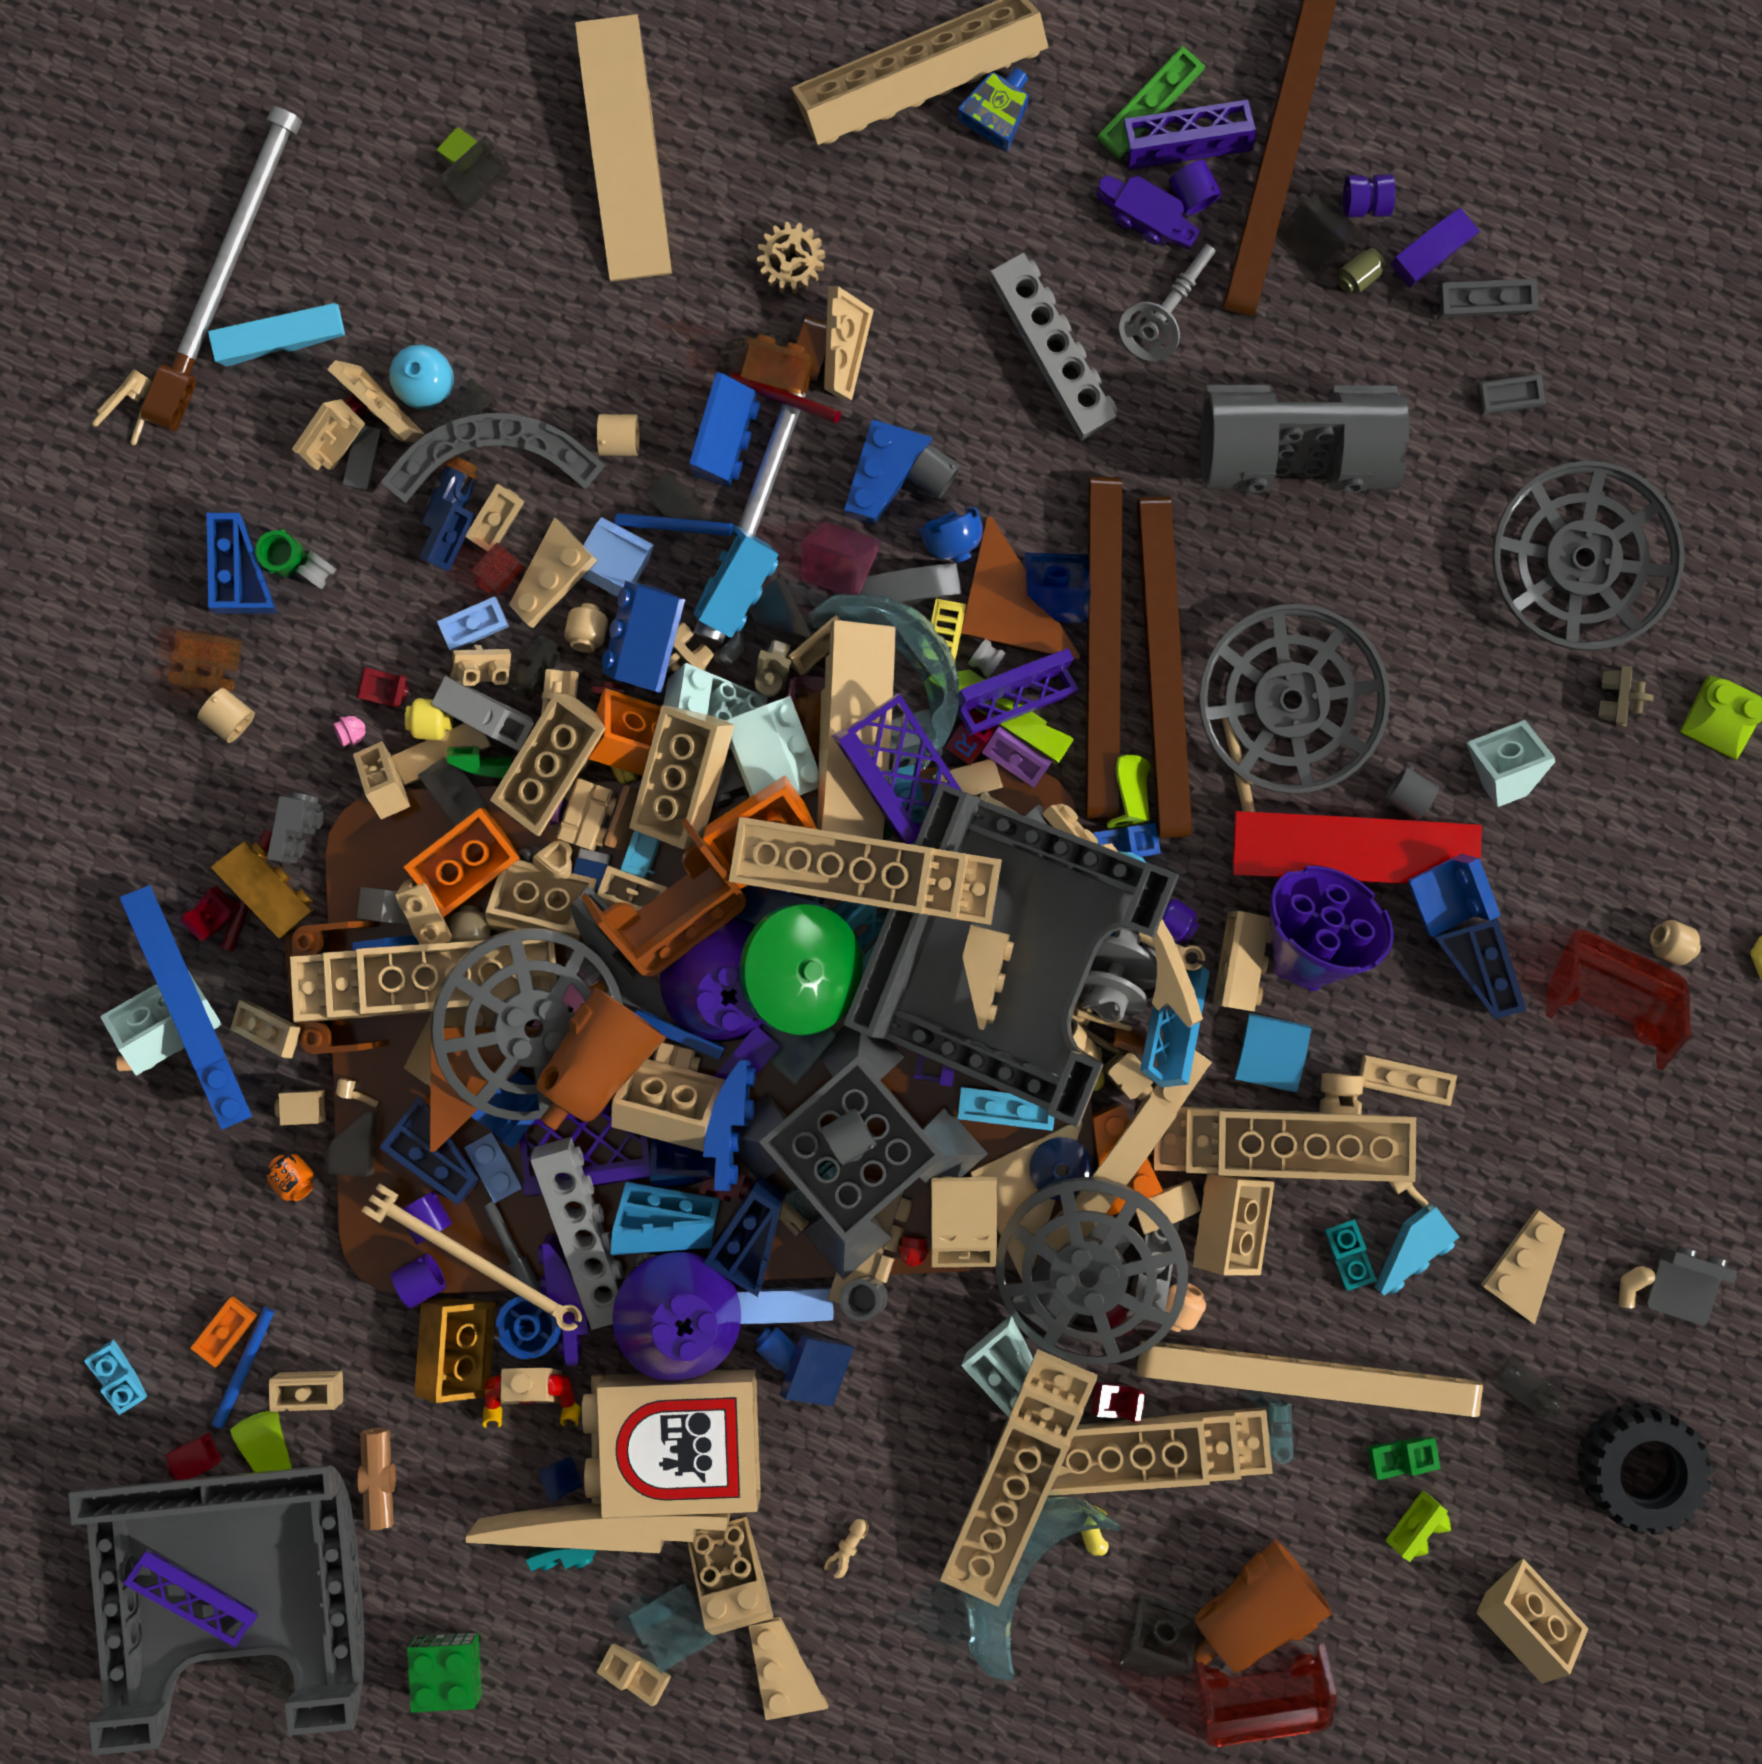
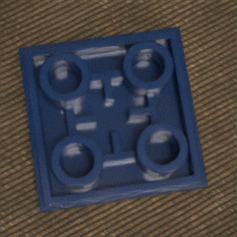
M801 1335L779 1395L786 1400L833 1406L854 1346L846 1342Z

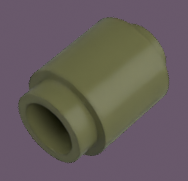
M1370 248L1367 251L1362 250L1339 269L1338 283L1340 287L1347 293L1352 292L1357 295L1382 275V270L1386 268L1383 256L1374 248Z

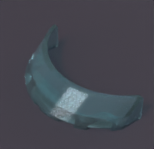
M841 594L832 596L811 611L806 617L814 630H819L835 615L841 621L895 627V648L912 663L925 686L931 710L929 740L936 751L939 752L949 738L956 720L959 706V679L952 653L944 638L936 633L935 626L914 608L891 600L890 597L877 594L848 596ZM925 749L924 755L930 756L928 751ZM922 759L921 769L924 770L931 760Z
M1047 1497L999 1607L968 1593L966 1594L965 1609L969 1613L971 1640H968V1645L972 1656L989 1676L1009 1681L1015 1676L1010 1648L1012 1617L1023 1583L1037 1561L1052 1546L1072 1534L1090 1529H1110L1119 1532L1122 1528L1119 1523L1086 1500L1076 1497Z

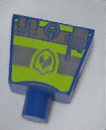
M1015 67L1011 69L1006 79L996 73H990L961 104L958 109L957 120L1007 152L1028 106L1029 95L1021 90L1028 80L1027 75Z

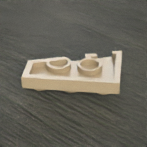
M828 286L824 389L840 399L852 400L874 310L839 286Z
M335 360L327 369L358 397L376 417L390 427L389 431L396 439L401 442L416 443L424 436L421 429L362 366Z

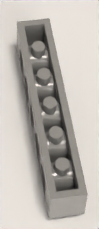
M1022 253L991 270L989 280L1079 440L1083 441L1112 425L1117 417L1115 415L1117 407L1113 399L1109 395L1105 397L1100 388L1102 381L1094 368L1089 369L1084 360L1087 358L1082 344L1079 341L1074 342L1069 333L1071 326L1064 314L1059 315L1054 307L1056 300L1048 286L1044 288L1038 278L1041 276L1038 266L1033 259L1028 261L1025 253ZM1025 286L1030 288L1033 294L1030 297L1024 298L1019 296L1016 290L1019 287ZM1038 313L1043 314L1047 317L1048 322L1044 325H1038L1033 322L1032 316ZM1053 340L1059 341L1063 345V350L1052 352L1047 347V343ZM1068 367L1074 368L1078 372L1079 377L1073 380L1067 379L1062 371ZM1084 394L1092 397L1094 404L1090 407H1084L1078 402V397Z
M571 1137L534 1147L531 1163L591 1330L613 1324V1305L618 1290L622 1285L621 1279L624 1278L621 1262L614 1260L613 1255L610 1256L612 1237L610 1232H604L602 1208L600 1204H595L591 1194H594V1187L591 1177L584 1175L582 1151L579 1146L574 1147ZM567 1173L572 1178L569 1180H562L557 1176V1174ZM575 1201L581 1204L582 1207L572 1208L567 1203ZM587 1230L592 1235L582 1236L577 1231ZM596 1258L599 1259L601 1263L592 1264L588 1261V1259ZM606 1286L609 1287L611 1290L608 1292L600 1291L598 1287Z

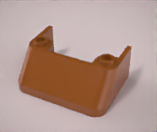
M686 818L681 823L695 842L684 852L681 859L682 866L688 874L636 912L626 902H619L602 912L587 893L581 896L597 925L643 976L650 977L661 973L695 945L705 940L741 913L746 905V898L736 883L729 882L730 875Z
M348 921L306 925L293 928L286 935L285 956L291 1023L301 1027L299 1042L296 1046L298 1051L307 1054H323L384 1047V1041L332 1045V1036L326 1025V1020L294 1023L290 957L320 955L324 945L323 932L374 927V921Z

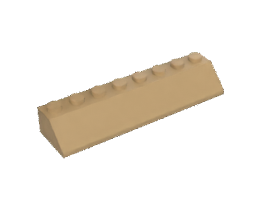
M997 0L793 86L791 89L809 132L817 145L822 143L829 144L836 141L839 136L850 131L857 132L863 130L869 123L876 120L889 119L902 109L920 106L928 98L936 95H946L954 87L964 83L977 82L983 75L992 71L1005 70L1010 67L1011 63L1018 60L1033 58L1040 51L1049 47L1041 14L1029 0Z

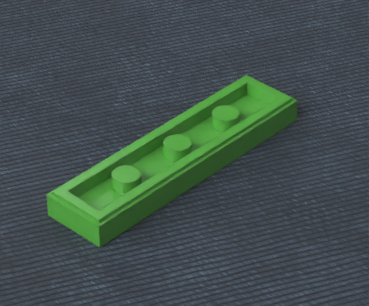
M1182 45L1097 136V140L1120 160L1128 152L1124 119L1164 113L1204 71L1205 65ZM1145 127L1133 129L1135 138L1142 137L1148 129Z

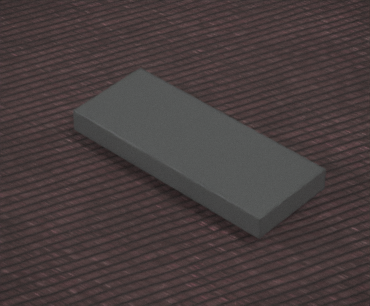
M363 426L351 445L342 485L369 491L382 434L381 429Z

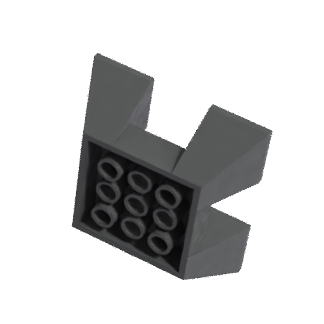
M843 1026L815 1051L833 1078L789 1116L766 1093L754 1104L753 1120H748V1126H735V1132L740 1134L739 1151L734 1152L756 1178L760 1175L766 1179L781 1167L821 1215L802 1232L843 1280L892 1238L874 1216L919 1177L930 1187L931 1178H942L945 1176L962 1177L988 1154L947 1106L921 1127L881 1081L905 1057L891 1041L870 1037L847 1026ZM854 1108L858 1111L866 1126L871 1118L879 1117L883 1119L886 1123V1130L880 1135L872 1134L877 1145L845 1165L839 1162L821 1131L823 1116L834 1114L839 1118ZM825 1160L833 1162L837 1169L836 1174L829 1178L822 1176L818 1170L819 1163ZM869 1164L879 1165L883 1171L882 1177L876 1181L867 1179L864 1175L865 1167Z

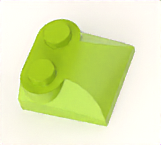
M1711 675L1707 676L1679 733L1733 760H1737L1756 725L1762 721V697L1729 680Z

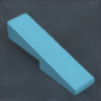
M336 303L208 331L215 362L226 367L281 350L287 352L299 350L345 335L339 305Z

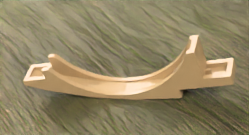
M1063 804L1051 805L1042 813L1052 827L1098 844L1095 835L1087 829L1084 830L1078 823L1077 814L1069 806ZM1112 843L1101 845L1118 852ZM1161 920L1155 937H1151L1157 962L1156 988L1152 1004L1157 1010L1170 1005L1189 1028L1203 1020L1195 991L1173 937L1164 921Z
M1195 1050L1188 1085L1161 1088L1155 1082L1151 1085L1154 1089L1142 1100L1128 1126L1091 1178H1103L1127 1185L1174 1121L1177 1111L1212 1062ZM1079 1191L1074 1199L1077 1211L1086 1210L1106 1213L1117 1199V1196L1102 1192ZM1062 1210L1055 1217L1064 1214V1211ZM1080 1222L1083 1237H1087L1097 1223ZM1067 1225L1052 1231L1044 1238L1043 1242L1058 1252L1062 1246L1070 1241Z

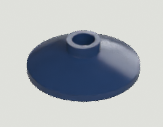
M1067 1137L1051 1138L1039 1145L1034 1151L1030 1160V1177L1037 1190L1064 1179L1091 1178L1093 1175L1092 1159L1086 1148L1076 1140ZM1062 1164L1066 1165L1068 1173L1064 1176H1059L1056 1172L1057 1167ZM1079 1191L1073 1192L1074 1197L1077 1195ZM1060 1195L1049 1198L1052 1200L1061 1201Z

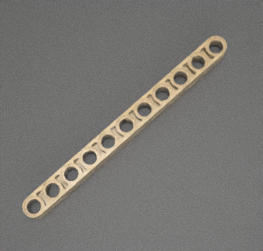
M1158 1342L1148 1351L1138 1355L1136 1370L1137 1375L1154 1379L1471 1417L1480 1416L1483 1383L1471 1379Z

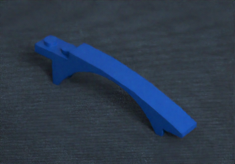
M151 885L119 897L221 1130L252 1117Z

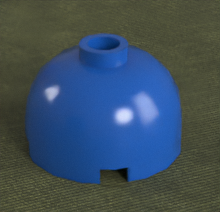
M977 507L964 508L966 514L961 516L956 514L955 511L925 523V528H918L926 549L934 557L941 560L952 559L953 563L969 559L971 557L970 551L979 545L983 534V526Z
M521 1296L509 1300L500 1309L496 1319V1328L498 1327L500 1334L498 1339L501 1346L510 1355L519 1359L536 1358L544 1355L557 1343L562 1332L555 1317Z

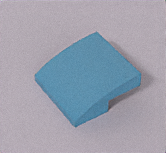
M1249 1013L1241 1040L1242 1048L1234 1073L1235 1079L1297 1092L1308 1050L1311 1026Z

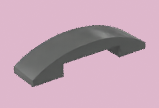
M956 563L898 570L833 585L839 617L930 598L934 600L936 598L962 595Z

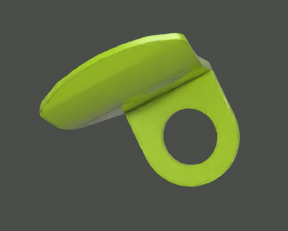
M1138 755L1118 757L1115 767L1116 778L1126 815L1108 821V828L1121 829L1149 821L1147 775L1151 764L1147 759ZM1131 821V822L1124 823V824H1116V823H1119V822Z
M265 1411L254 1414L231 1428L230 1432L234 1442L254 1472L292 1469L277 1411Z

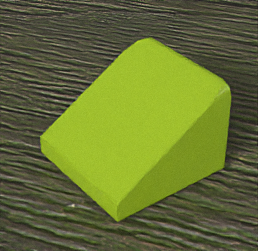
M458 127L437 148V151L460 172L481 150L478 142Z

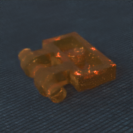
M176 631L172 662L184 664L182 672L170 671L169 683L177 684L183 689L190 690L193 687L205 688L211 693H215L221 688L233 692L234 680L224 679L225 670L237 672L242 641L233 638ZM197 666L212 668L211 675H196Z

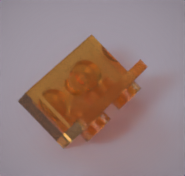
M758 334L757 339L747 337L746 344L749 345L741 377L803 395L813 358L805 353L806 348L789 342L787 348L775 345L776 339L762 334Z

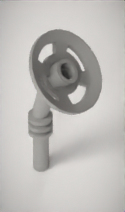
M1205 244L1186 272L1180 273L1179 277L1181 279L1177 278L1175 280L1176 285L1172 284V291L1162 305L1152 302H1139L1133 304L1124 312L1119 323V332L1124 345L1135 356L1148 361H1159L1169 357L1175 351L1179 343L1180 331L1177 321L1171 312L1182 298L1188 296L1186 292L1192 290L1190 286L1194 287L1196 285L1195 279L1216 252L1213 247ZM1140 310L1142 313L1136 317L1134 324L1129 325L1131 316ZM1143 317H1146L1147 320L1144 322V324L1139 325L1140 320ZM1165 331L1164 336L1159 339L1158 335L1160 332ZM1139 334L1144 341L1151 343L1150 349L1138 344L1133 336ZM1169 334H1172L1170 344L1162 349L1161 345L1168 339Z

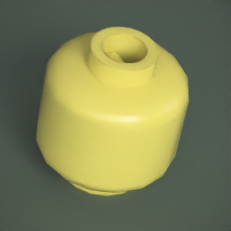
M418 698L414 700L411 706L406 707L405 728L416 739L441 740L445 736L446 730H452L453 716L432 705L433 699Z

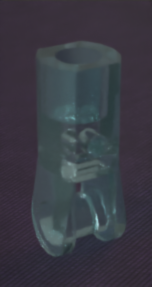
M1288 1402L1269 1403L1270 1452L1272 1457L1279 1463L1286 1464L1293 1458V1440L1291 1437L1293 1435L1292 1405Z

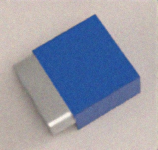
M579 848L573 873L597 879L595 891H598L606 868L610 866L609 860L611 855Z

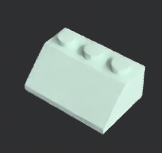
M791 696L725 720L735 724L730 747L750 797L784 775L799 795L818 788L819 769Z
M191 976L211 1024L216 1029L222 1023ZM157 984L100 1016L118 1050L135 1075L154 1067L158 1062L181 1051L185 1047Z

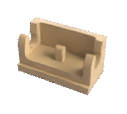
M342 399L325 402L321 405L292 450L298 453L316 470H319L322 465L328 470L334 469L365 423Z

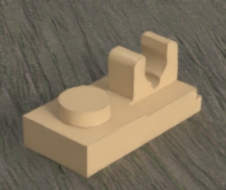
M496 484L465 537L490 554L494 553L525 501L520 499L519 495L510 489H505L501 485Z

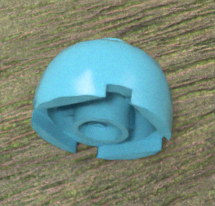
M423 344L410 345L400 350L393 358L389 368L390 384L395 395L404 404L417 410L437 407V404L448 398L454 385L453 370L446 357L437 349Z

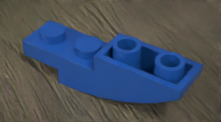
M740 1060L721 1087L713 1105L705 1135L703 1157L716 1158L714 1190L732 1191V1184H737L738 1165H733L734 1152L739 1151L740 1134L735 1132V1126H748V1120H753L754 1100H749L750 1087H755L756 1069L751 1068V1062L747 1060Z

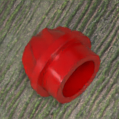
M902 1236V1242L898 1244L897 1248L899 1249L901 1260L910 1267L923 1263L929 1253L927 1239L914 1236Z

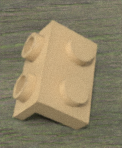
M413 878L403 881L395 896L419 944L449 942L452 935L427 884L417 885Z

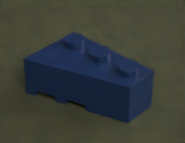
M420 1095L379 1147L456 1205L463 1203L480 1180L451 1137L435 1152H430V1106Z

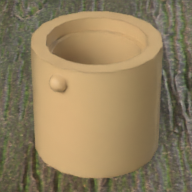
M599 414L597 421L599 455L638 456L640 443L638 415Z
M221 688L205 702L197 718L227 743H231L249 726L255 712L228 690Z

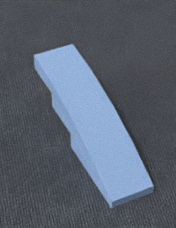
M761 1287L758 1297L744 1288H736L741 1306V1324L833 1320V1301L828 1300L831 1287L802 1289L797 1287L765 1289Z

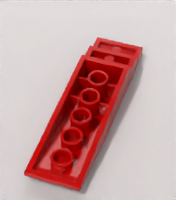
M1235 811L1231 875L1281 878L1289 871H1301L1306 866H1322L1341 871L1360 882L1408 884L1410 878L1459 854L1477 857L1481 861L1482 825Z

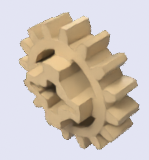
M785 222V230H780L776 225L773 226V236L767 233L763 235L766 245L758 244V252L762 255L757 257V263L760 266H764L760 270L761 276L767 277L770 275L768 279L769 286L772 287L779 283L780 292H784L787 286H791L793 293H797L798 285H802L805 290L809 289L808 280L811 279L817 282L818 274L816 271L824 270V263L819 261L825 258L824 250L819 249L822 245L821 239L816 238L812 240L814 233L811 228L805 233L802 232V223H798L795 229H791L789 222ZM788 239L787 241H785V242H783V243H781V244H778L779 242ZM802 242L808 246L812 256L809 255V252L803 251ZM791 253H795L796 258H792L791 262H787L786 257H790ZM770 260L779 264L780 273L772 267ZM800 271H804V272H803L802 274H800V275L793 276V275L797 274V273L800 272Z

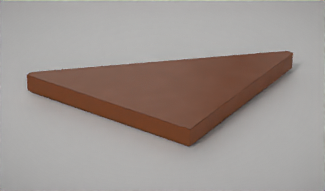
M987 516L961 635L981 640L987 639L990 642L1048 655L1068 648L1074 658L1073 660L1078 661L1080 655L994 519Z
M444 1026V1040L464 1037V1026ZM475 1026V1035L492 1031V1026ZM525 1026L524 1032L528 1036L535 1035L539 1031L540 1026ZM431 1040L430 1152H435L478 1109L460 1097L446 1081L437 1064ZM496 1044L478 1048L484 1063L495 1073L506 1057L499 1051ZM467 1050L447 1053L449 1063L457 1078L468 1091L476 1096L488 1080L474 1067ZM517 1065L506 1080L508 1081L522 1066Z

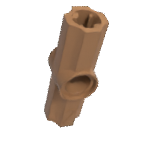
M371 1428L363 1430L360 1433L361 1465L358 1471V1490L360 1494H363L364 1528L382 1530L392 1527L394 1524L392 1492H394L396 1485V1470L394 1463H391L390 1429Z

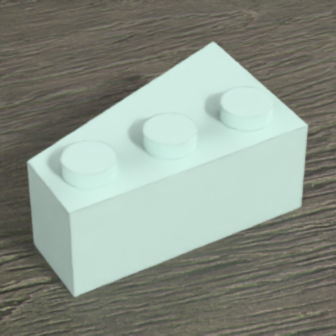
M1010 1315L966 1352L961 1366L998 1407L1009 1416L1033 1357L1019 1327Z

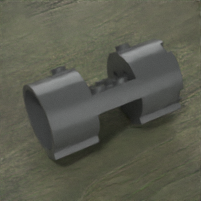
M1206 385L1202 401L1200 431V470L1204 489H1239V491L1261 493L1271 491L1275 476H1285L1289 473H1304L1307 476H1317L1321 473H1326L1328 485L1334 491L1358 493L1366 490H1396L1403 481L1407 462L1403 460L1406 443H1409V412L1405 396H1400L1401 392H1398L1397 386L1334 385L1328 402H1277L1275 393L1270 391V385Z

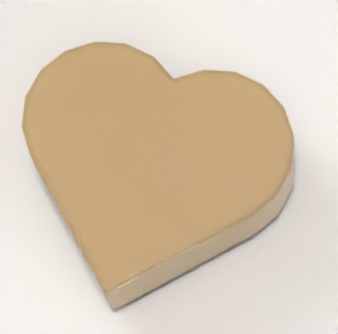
M554 841L533 856V863L554 880H564L571 875L572 871L571 846L565 841Z

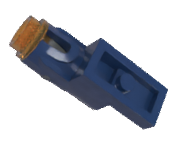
M454 456L452 462L448 461L447 465L444 466L438 481L435 483L432 495L427 502V509L420 521L421 524L432 530L419 558L448 572L475 517V514L466 510L465 507L473 491V484L477 477L475 472L478 467L457 456Z

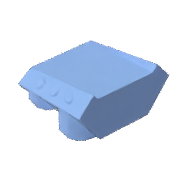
M601 517L583 545L598 561L581 578L601 587L614 597H618L620 590L624 587L625 580L634 583L638 581L650 560L654 545Z

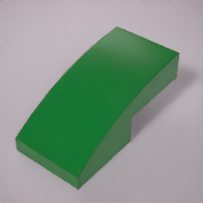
M479 746L447 747V763L473 774L504 778L512 764V756L480 758Z
M1432 1436L1367 1446L1371 1476L1375 1480H1382L1402 1474L1414 1476L1441 1469L1436 1439Z

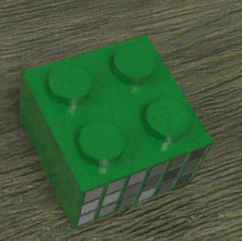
M478 1632L415 1636L407 1648L411 1713L475 1709L482 1696Z

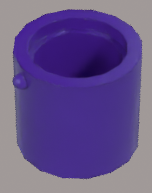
M1198 160L1183 167L1168 181L1177 199L1182 201L1184 213L1187 216L1206 209L1222 196L1205 160Z
M434 1191L403 1208V1210L439 1232L453 1224ZM406 1227L416 1245L427 1240Z
M428 1253L421 1255L391 1273L396 1292L409 1308H413L446 1289L443 1273L434 1258Z

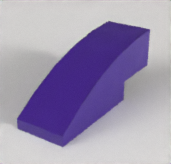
M1459 208L1398 254L1390 265L1406 285L1411 288L1480 231L1464 211Z

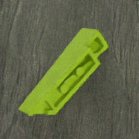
M970 669L933 675L930 678L932 684L953 698H956L961 689L985 680ZM1001 697L996 700L994 707L1007 712L1012 710L1014 702ZM975 708L985 716L987 715V712ZM1032 711L999 724V726L1001 725L1053 760L1052 763L1055 765L1060 762L1074 740L1071 736L1047 726V721Z

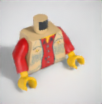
M550 1368L501 1369V1375L490 1377L485 1384V1407L483 1408L482 1425L486 1428L487 1422L496 1421L498 1422V1427H501V1404L560 1403L562 1407L560 1424L566 1426L567 1419H570L578 1426L581 1407L575 1403L571 1382L567 1376L562 1375L561 1370Z

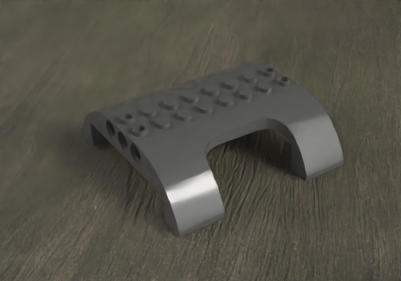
M939 782L915 845L1002 860L992 923L988 925L889 909L843 1025L870 1037L887 1039L1048 1110L1046 1114L1079 1127L1104 1064L1085 1053L1075 1042L1071 1028L1073 1011L1096 953L1104 939L1113 932L1122 929L1135 930L1150 937H1155L1179 874L1116 852ZM970 925H977L1010 934L1009 941L1014 942L1010 961L1003 960L1000 972L1006 974L1002 992H995L992 1002L993 1005L998 1006L993 1025L987 1023L985 1030H981L978 1027L962 958Z
M324 1465L74 1490L68 1493L71 1526L87 1524L103 1700V1709L89 1722L92 1755L158 1749L169 1719L176 1681L186 1667L200 1661L257 1655L280 1657L288 1663L294 1675L295 1691L285 1702L288 1736L354 1729L358 1717L363 1685L364 1615L353 1512L345 1483L335 1467ZM146 1548L258 1612L256 1620L251 1627L247 1628L236 1648L123 1584ZM142 1566L133 1581L147 1587L157 1584L158 1578L156 1573ZM176 1584L163 1586L165 1597L170 1602L174 1603L187 1599L185 1590ZM160 1588L151 1590L161 1596ZM204 1600L191 1602L194 1615L200 1619L214 1615L213 1606ZM188 1604L179 1606L189 1612ZM230 1615L219 1618L221 1630L234 1637L242 1622ZM216 1619L207 1622L217 1628Z

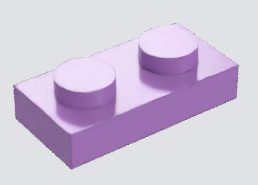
M1001 725L982 751L984 755L1033 788L1053 761Z

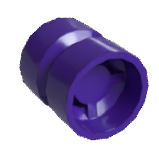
M1376 174L1372 176L1370 181L1363 175L1346 176L1343 186V213L1345 218L1365 217L1368 211L1372 217H1390L1395 205L1396 189L1394 176L1392 174Z

